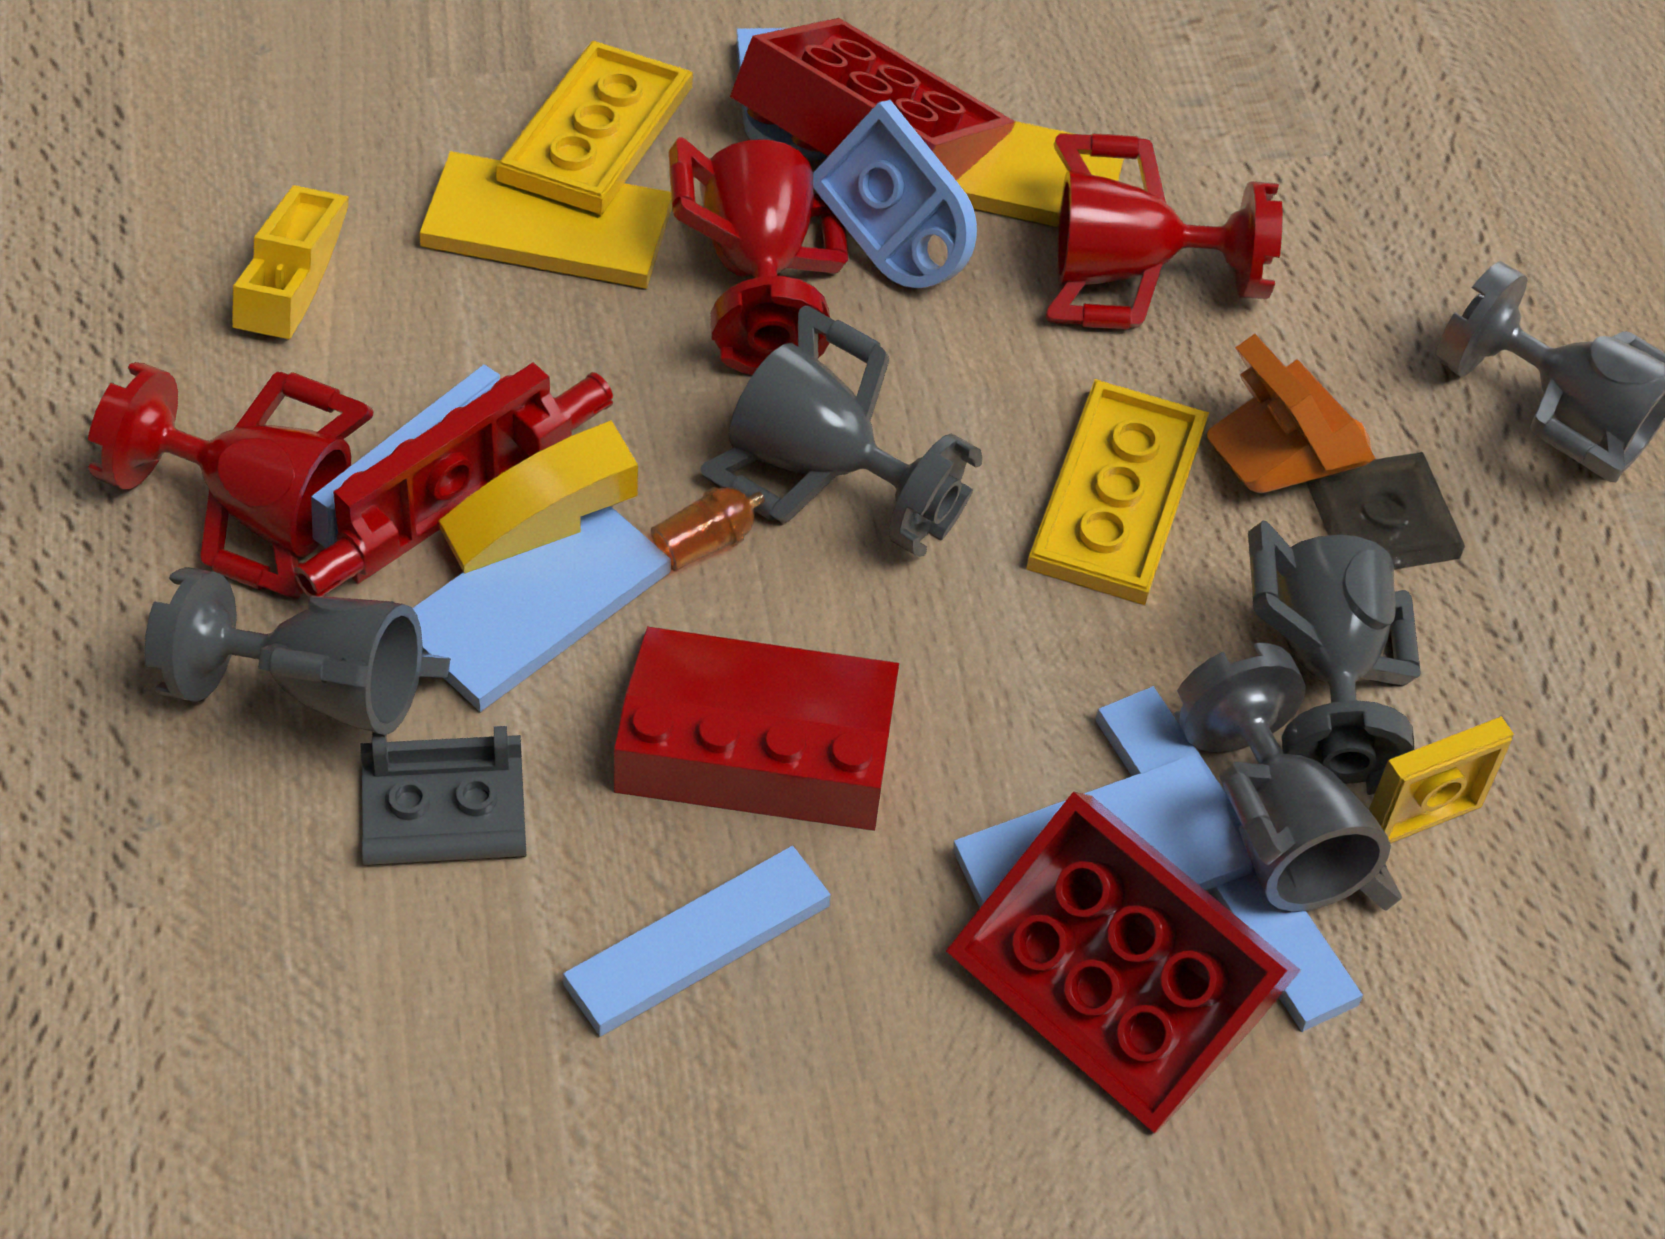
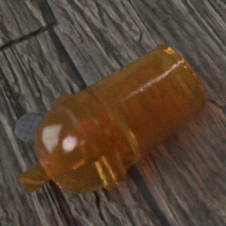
M713 487L705 491L700 499L651 527L653 543L671 558V570L677 571L727 546L735 547L742 543L744 536L750 532L754 525L755 513L753 508L764 503L765 499L760 491L747 497L743 492L735 488L723 487L718 489Z

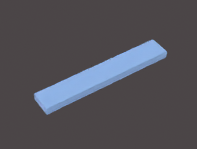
M1154 686L1098 709L1096 723L1131 776L1197 753L1242 839L1239 831V826L1242 823L1228 795L1196 748L1188 742L1179 723ZM1254 868L1249 875L1208 889L1211 896L1301 970L1279 997L1301 1032L1359 1006L1363 994L1306 911L1293 912L1282 910L1271 904L1256 876Z

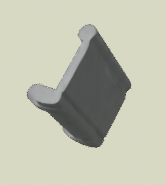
M493 726L494 736L387 742V735L372 733V743H360L362 762L363 865L527 856L521 735L507 736V726Z

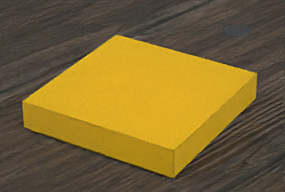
M1502 716L1388 760L1369 811L1388 836L1390 843L1483 806L1514 736V733Z

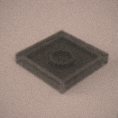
M1423 452L1374 459L1363 467L1306 482L1327 534L1358 536L1376 542L1389 552L1394 561V570L1456 560L1462 556L1465 544Z

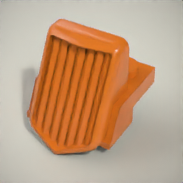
M1253 334L1235 347L1247 367V370L1240 374V378L1253 395V398L1212 426L1207 433V438L1213 448L1247 488L1257 493H1266L1360 468L1376 459L1371 451L1370 437L1363 424L1352 418L1298 359L1285 367L1256 334Z

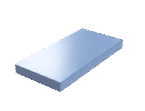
M611 506L580 517V533L465 574L463 572L413 607L418 616L422 631V653L451 658L449 676L444 679L481 712L671 572V558Z
M1197 753L1084 793L1098 800L1205 891L1252 873L1253 865L1247 849ZM1065 801L954 840L953 852L979 907L984 904Z

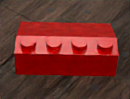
M840 18L753 35L730 94L732 99L748 108L747 113L755 120L779 126L792 134L791 140L796 145L809 151L821 152L826 156H829L879 102L891 100L956 181L1012 131L1016 122Z
M647 626L626 692L614 748V793L875 831L899 663Z
M1074 791L946 950L950 956L1154 1134L1159 1132L1257 1025L1301 971L1093 796Z

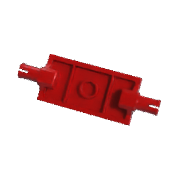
M534 362L514 375L501 378L493 385L491 390L466 406L453 409L440 423L415 439H408L394 449L392 454L364 472L354 473L344 481L341 487L333 491L338 527L337 541L306 562L300 563L295 567V572L297 573L295 576L298 584L310 598V596H324L350 578L357 584L361 583L439 531V520L468 496L525 459L572 436L574 429L604 409L606 410L613 405L611 400L613 393L610 386L602 376L591 372L585 379L554 398L550 394V376Z

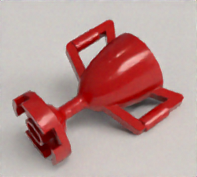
M1062 133L1056 136L1053 144L1054 149L1067 169L1061 197L1057 243L1059 286L1064 287L1046 311L1045 317L1048 322L1124 330L1140 327L1146 318L1162 265L1169 262L1183 248L1220 250L1224 254L1226 262L1235 269L1236 288L1240 298H1270L1274 290L1275 281L1262 279L1263 264L1271 265L1273 257L1280 258L1283 206L1282 201H1271L1273 196L1277 195L1278 183L1253 181L1247 183L1240 210L1232 213L1227 222L1222 226L1188 225L1179 218L1173 208L1166 204L1154 147L1150 140L1138 138V136L1096 133L1091 135ZM1080 154L1090 155V157L1137 159L1144 190L1106 177L1092 175ZM1142 275L1132 308L1130 306L1100 304L1070 305L1084 285L1130 279Z
M679 137L669 149V174L674 217L711 238L718 257L729 271L740 276H754L753 279L744 280L727 289L716 300L710 314L711 340L715 341L716 345L720 348L721 361L728 367L741 373L753 375L760 364L781 345L793 343L798 346V313L801 307L809 306L830 318L829 307L825 297L814 286L800 279L777 276V274L785 268L839 273L848 261L845 227L819 194H813V171L809 161L799 150L785 143L768 139L746 140L727 146L709 159L686 139ZM693 176L700 181L703 207L695 203ZM821 215L824 249L802 247L808 231L810 218ZM818 333V358L824 354L829 345L826 337Z
M134 362L129 364L130 374L136 377L126 388L110 383L95 411L89 430L88 441L102 446V464L98 462L90 463L88 466L90 473L97 480L121 489H132L141 484L151 474L164 453H170L196 463L200 466L203 479L209 488L200 555L201 561L211 566L213 572L222 574L227 578L261 590L265 587L291 598H299L303 594V590L295 576L297 574L295 567L299 565L297 556H307L319 546V543L313 539L311 496L351 466L350 446L344 439L373 417V409L361 401L340 394V390L294 372L290 374L276 372L268 380L233 430L223 432L211 440H204L175 428L178 409V388L175 378L169 372L145 363ZM285 396L329 413L333 411L341 413L319 431L265 425ZM229 514L259 537L273 544L278 574L270 572V567L224 549Z

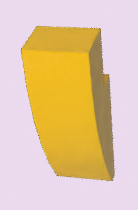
M296 185L290 188L254 236L253 259L233 285L232 328L291 339L307 312L327 269L346 216L349 196Z
M610 420L572 435L503 472L468 496L439 520L440 530L464 574L580 533L581 516L637 497L638 463L613 421Z

